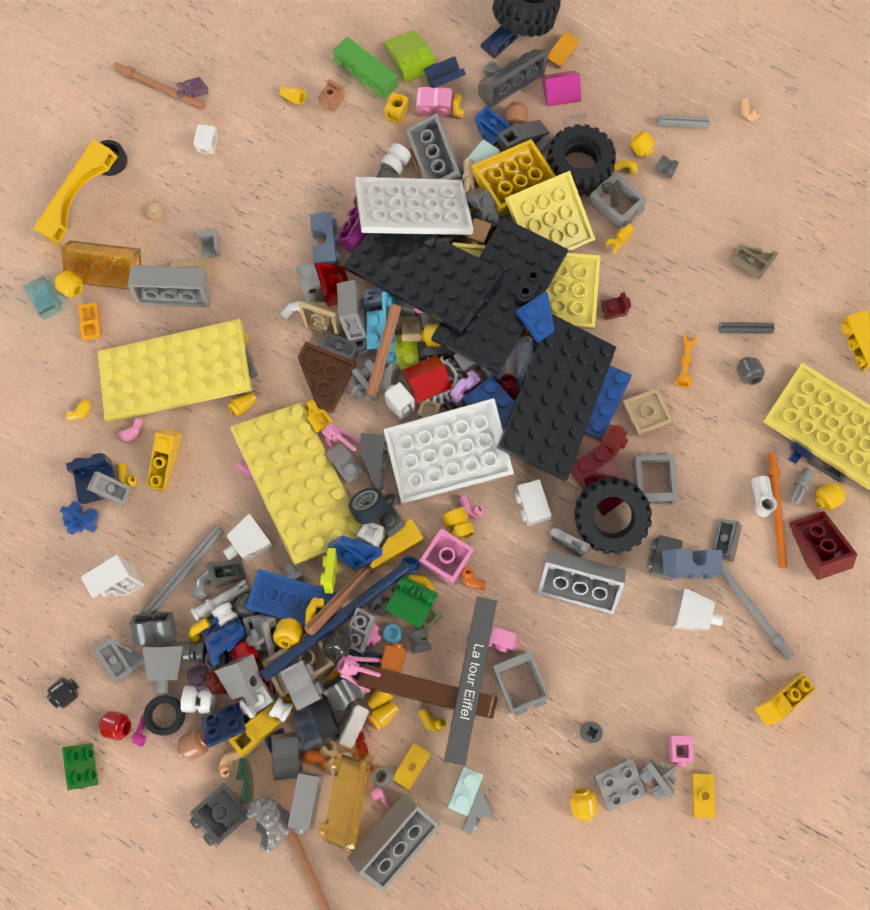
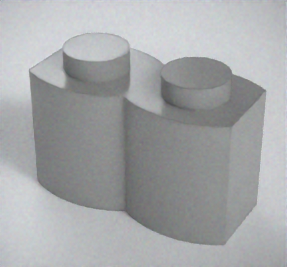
M302 660L280 671L297 710H301L323 698L321 695L324 693L319 681L315 682L313 678L315 671L310 662L306 663L305 660Z

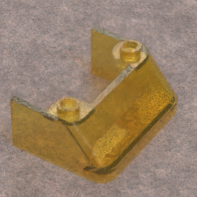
M343 748L338 757L334 756L332 769L335 770L326 821L321 823L319 835L323 836V841L345 851L355 852L361 835L358 834L370 769L375 760V754Z

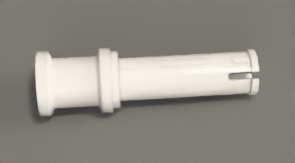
M242 580V582L214 599H206L204 604L190 610L196 621L199 622L205 617L207 618L212 615V612L219 606L235 600L239 595L245 594L250 589L245 580Z

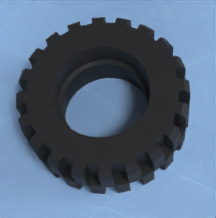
M494 0L492 10L497 22L500 25L502 24L506 30L509 29L512 33H518L524 37L526 35L529 37L537 35L539 37L548 33L553 28L560 9L561 0Z
M575 124L574 127L568 126L564 128V131L560 130L556 133V136L550 142L546 162L556 176L568 171L571 172L579 196H582V194L590 195L612 175L616 161V150L610 138L607 139L608 135L604 131L601 133L599 128H591L587 124L584 126H580V124ZM581 152L591 156L596 164L590 168H577L569 164L565 157L571 153Z
M615 476L599 478L598 481L588 484L589 486L583 489L580 497L577 498L574 509L576 527L583 541L590 544L592 549L603 551L604 554L615 553V555H618L622 551H631L635 545L638 547L642 543L643 537H647L649 533L648 528L652 524V509L642 490L627 479ZM608 497L623 499L631 509L629 525L617 533L602 531L594 521V510L597 504Z

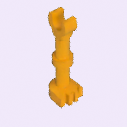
M686 333L682 337L684 352L683 357L680 359L681 371L680 375L675 378V385L679 387L689 388L693 384V377L687 375L688 368L692 362L690 358L692 346L697 341L696 335H694L692 341L687 340Z

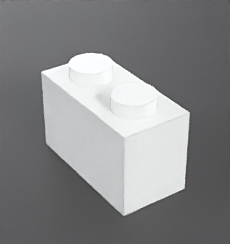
M400 382L387 388L385 393L386 406L402 422L415 412L414 398Z
M540 479L518 485L514 496L517 504H521L522 510L520 515L522 521H526L527 526L550 520L552 515Z

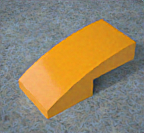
M566 31L547 56V60L562 68L569 55L572 56L581 39Z
M98 303L79 305L78 311L81 321L79 322L82 341L101 338Z

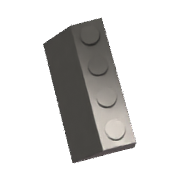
M533 49L529 53H524L521 58L510 62L503 69L497 70L492 76L481 80L478 84V95L489 108L494 107L540 78L541 75H545L548 52L546 50Z

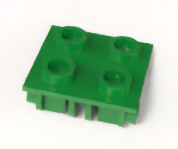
M404 576L399 580L398 586L384 610L420 629L438 593Z
M93 743L62 747L67 791L99 785Z

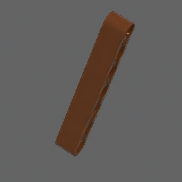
M361 665L362 668L378 672L381 676L376 677L360 672L357 682L358 686L454 710L458 687L371 665ZM479 693L475 715L494 719L498 698Z

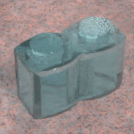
M42 276L24 285L37 313L43 320L64 310L62 307L64 302L59 294H55V285L51 279L47 280Z

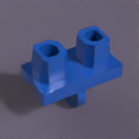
M74 501L68 507L62 506L60 512L63 513V525L68 527L67 533L74 535L77 531L83 532L84 529L94 533L97 529L98 511L89 508L85 514L80 513L83 510L82 505Z

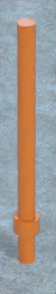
M771 452L768 453V476L771 479L773 497L777 501V507L774 510L778 563L779 568H787L778 477L780 476V467H777L776 453Z

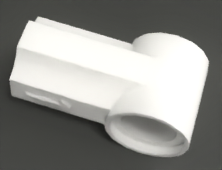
M758 476L752 478L751 484L756 503L754 506L755 513L760 517H767L777 507V501L773 497L769 477ZM762 503H766L769 509H765Z

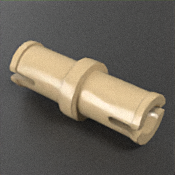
M468 159L463 161L464 174L462 175L466 195L475 189L476 179L471 169V166L474 164L473 159H470L469 165Z

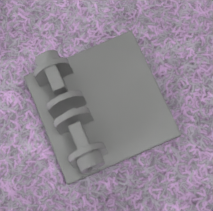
M633 758L624 759V762L617 765L614 764L613 767H608L607 770L601 773L597 772L594 776V780L599 785L609 812L646 794Z

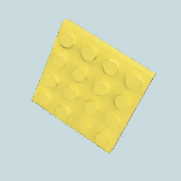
M570 171L505 198L514 223L569 250L595 240Z

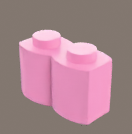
M419 87L417 89V114L428 116L437 113L440 117L451 115L452 89H434L431 87Z

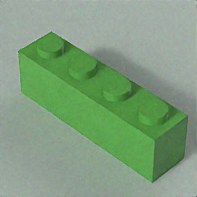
M346 37L333 49L336 64L344 67L351 76L357 77L364 86L370 87L376 95L386 99L399 86L396 73L350 38Z

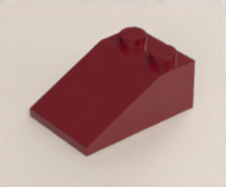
M603 443L576 460L570 472L582 489H586L589 486L588 484L596 482L599 478L603 477L610 478V476L625 479L615 459ZM608 497L600 501L596 508L604 516L623 503L624 500L618 497Z
M825 511L789 522L790 529L804 561L817 580L854 567L857 557L856 551Z

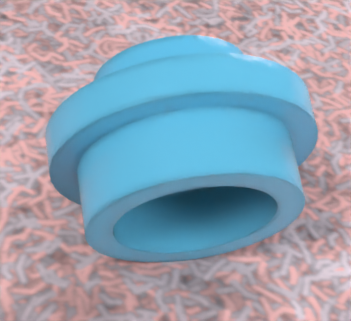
M388 624L383 629V639L389 644L398 643L402 638L401 628L396 624Z

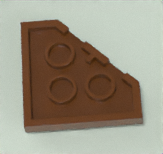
M305 342L298 360L317 407L334 413L353 374L352 370L356 368L357 363Z

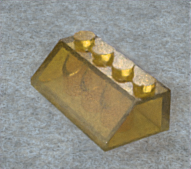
M72 240L61 247L63 271L69 270L82 279L83 284L130 290L128 280L131 266L141 265V249Z

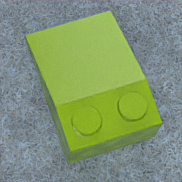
M415 30L383 42L404 83L424 76V69L435 64V57L428 44Z

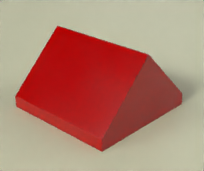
M315 263V269L326 305L328 307L337 305V283L348 281L344 267Z
M437 355L402 369L417 404L452 389L445 366Z

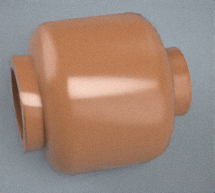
M516 101L510 103L506 108L505 121L512 126L527 123L528 107L523 102Z
M193 729L179 738L178 753L182 758L194 761L208 751L204 743L203 731Z

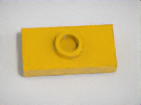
M413 743L394 774L393 780L407 790H410L431 753Z
M691 773L693 817L716 818L714 774Z

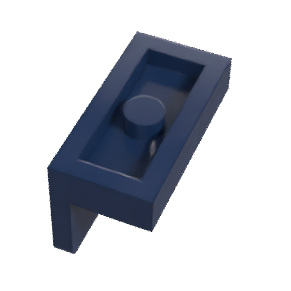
M501 25L481 43V48L495 59L518 38V33L514 34Z
M455 56L424 69L431 88H436L466 75L464 68H459Z

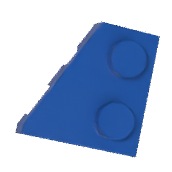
M547 291L516 311V314L537 343L554 333L555 329Z
M343 535L329 542L327 550L328 548H336L337 557L354 571L382 556L383 551L379 547Z

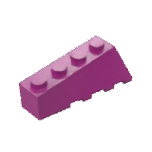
M357 196L353 200L355 203L354 208L349 210L347 215L349 221L344 223L337 242L351 254L368 234L361 232Z

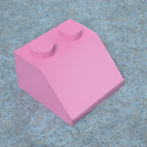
M441 528L420 559L419 565L445 583L453 586L475 549Z

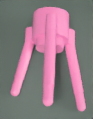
M333 423L328 424L322 431V434L326 437L324 441L331 449L335 447L332 441L335 443L340 440L353 451L356 450L351 443L342 437V434L360 444V439L346 432L340 426H335Z
M347 654L346 657L343 656L340 659L337 671L341 673L340 677L358 686V680L351 676L356 675L358 671L380 677L381 674L359 667V663H356V661L381 663L383 659L356 657ZM358 686L364 691L370 692V689Z

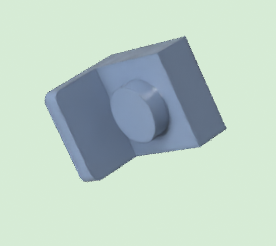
M378 287L365 289L363 305L369 312L375 311L377 306H382V292L385 291Z

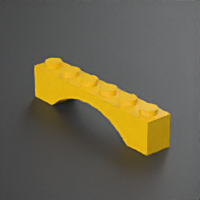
M93 139L86 147L82 157L77 160L71 173L67 175L61 188L57 190L52 201L46 206V210L36 221L33 229L54 243L59 244L68 231L69 210L76 194L91 179L99 174L108 172L117 158L114 152Z

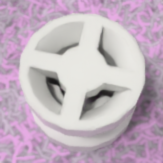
M230 602L219 606L212 612L213 616L218 618L220 627H224L229 622L238 618L237 613L232 611Z
M279 697L269 716L272 718L277 717L281 723H284L293 704H287L283 701V698Z

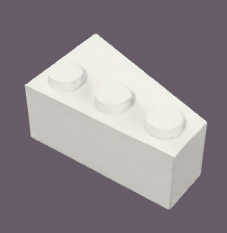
M119 555L107 557L104 559V563L81 576L92 598H96L99 594H102L103 597H108L109 593H113L114 596H128L146 585L135 565Z

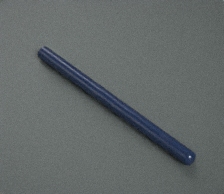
M407 562L400 564L333 615L314 635L308 634L262 669L260 674L266 682L350 619L357 607L363 609L401 578L410 573V564Z

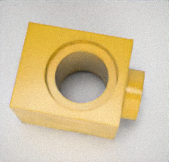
M392 92L384 108L385 119L402 124L409 109V98L403 94Z

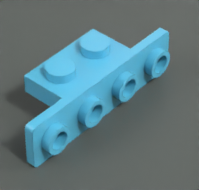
M382 292V310L366 312L368 350H378L391 304H396L395 297L389 294V292ZM395 333L385 367L397 362V354L395 352L397 337Z

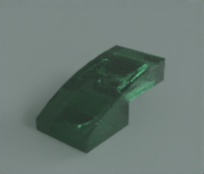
M240 758L236 776L237 780L244 781L240 803L250 804L253 799L254 787L252 769L248 758Z

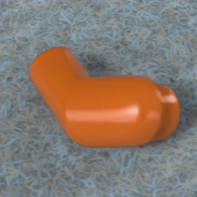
M464 568L461 572V578L465 585L484 591L486 581L476 579L471 568Z
M310 749L302 756V761L307 765L319 763L325 772L329 769L326 765L329 759L324 757L320 750Z

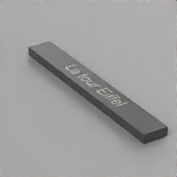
M476 597L444 762L461 766L466 765L497 605L495 600Z

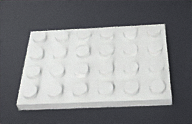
M355 177L362 233L473 234L472 220L462 180Z
M494 398L383 429L401 504L514 474L510 455L496 448L503 428Z

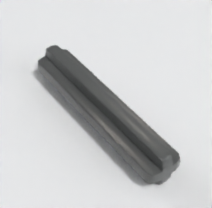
M721 322L718 328L719 333L772 334L775 330L774 323Z

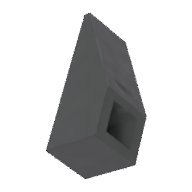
M540 120L514 125L498 134L497 148L500 152H503L531 139L535 143L544 135L550 134V132Z
M361 433L359 458L372 488L383 490L384 478H381V471H385L386 460H382L383 453L387 452V442L384 441V435Z

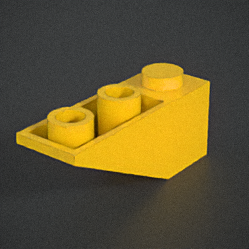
M868 310L848 315L840 323L841 331L848 340V347L853 351L856 365L860 367L861 372H865L870 367V314Z
M166 428L156 432L146 487L165 492L180 450L183 433Z
M801 673L765 699L754 710L765 725L770 726L783 720L816 689L806 675Z
M276 701L246 723V731L228 739L240 756H248L282 724L279 718L269 716ZM292 710L290 711L286 720L293 714Z

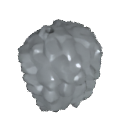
M260 797L257 800L254 799L250 804L247 817H255L257 822L256 831L262 834L259 844L260 851L271 852L282 843L291 829L288 827L290 813L282 808L278 802H275L273 798Z

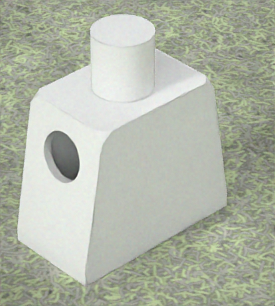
M248 514L227 535L232 545L223 550V553L229 560L239 554L243 560L247 561L274 546L254 518Z
M685 588L680 591L672 628L707 631L711 624L721 626L724 615L713 612L714 601Z

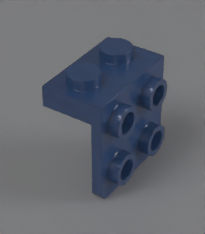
M96 453L90 458H76L72 462L66 463L67 471L74 475L77 498L80 504L104 500L98 497V494L87 490L94 472H100L115 479L112 460L102 453Z
M239 702L201 718L206 747L210 748L246 731L245 724L250 720L248 715L242 712Z

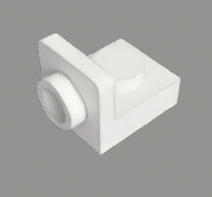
M264 682L262 687L255 690L259 700L257 703L247 707L243 697L239 701L242 712L246 715L248 714L250 718H253L258 711L272 703L275 699Z

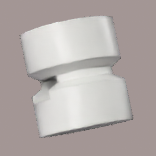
M394 143L388 150L387 155L379 163V167L382 171L388 168L400 175L403 167L411 159V154L404 146Z
M186 685L181 697V711L195 713L198 710L200 714L213 713L216 702V689L213 687H202L200 690L198 686Z

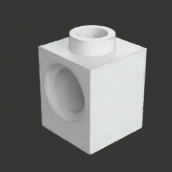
M197 124L193 142L197 152L201 154H215L218 140L215 126Z
M375 523L364 524L357 534L358 541L382 548L387 541L384 527Z

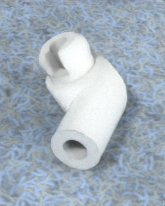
M299 301L289 303L281 311L280 316L287 320L294 311L298 310L301 313L298 306Z

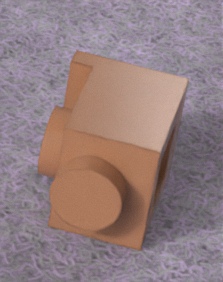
M328 79L327 85L318 96L320 106L325 110L329 109L335 112L345 98L344 87Z

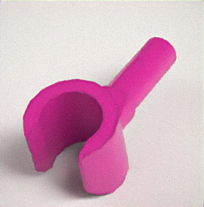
M143 716L140 717L137 732L132 736V742L140 747L144 746L147 736L142 735L144 727Z

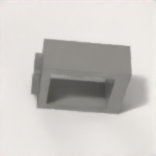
M615 172L590 194L588 203L614 227L620 230L623 226L626 227L631 223L634 216H639L645 210L644 205L647 199ZM614 188L621 191L635 204L622 216L603 200Z
M351 280L337 283L338 317L348 340L367 338L365 307L356 281Z
M666 452L657 453L656 455H649V453L637 454L632 460L634 484L642 492L641 463H667L670 493H644L650 503L649 505H674L678 501L674 455H668Z
M531 651L492 667L510 714L515 712L517 716L527 712L526 707L534 704L535 708L547 704L545 700L550 697ZM528 662L541 696L514 706L501 673Z
M298 773L288 827L293 828L292 832L305 834V832L307 833L314 828L324 776Z

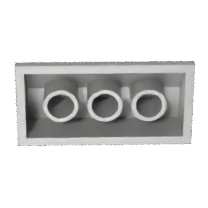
M437 113L406 129L424 179L462 180L463 171L445 124Z
M131 266L128 286L137 305L210 308L209 278L206 269L199 267L183 268L179 266Z
M548 549L537 594L614 615L625 585L626 570Z
M404 793L347 859L358 874L383 892L440 825L407 793Z

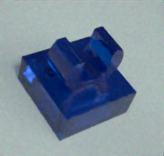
M793 442L789 447L793 453L788 460L797 464L801 457L808 459L812 453L798 443Z

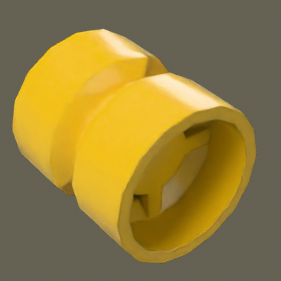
M464 507L454 509L442 516L445 527L450 529L448 533L459 540H465L475 534L472 523L467 521L469 516Z

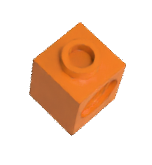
M391 643V646H385L381 668L402 673L406 649L402 648L403 645Z

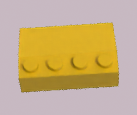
M532 139L471 166L479 188L486 189L492 194L494 207L498 211L500 218L510 213L505 201L506 197L556 177Z

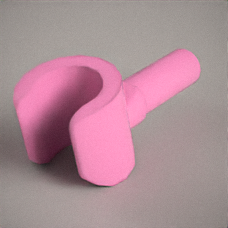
M379 787L371 789L373 800L381 799L388 812L391 806L385 798L383 789Z

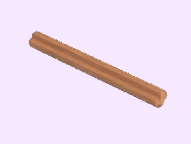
M391 304L368 383L366 393L372 396L378 394L401 312V307L396 304Z
M364 565L305 626L307 634L314 635L373 573L371 566Z

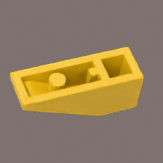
M412 518L408 521L404 519L406 525L394 536H389L381 548L383 550L382 556L373 560L370 565L373 572L424 542V538Z

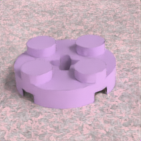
M474 370L467 373L469 377L467 379L462 378L451 391L450 395L452 397H449V400L454 404L458 405L469 394L470 390L473 387H477L482 379L479 378V375Z

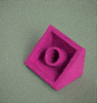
M573 70L541 75L547 107L581 102V83L578 72Z

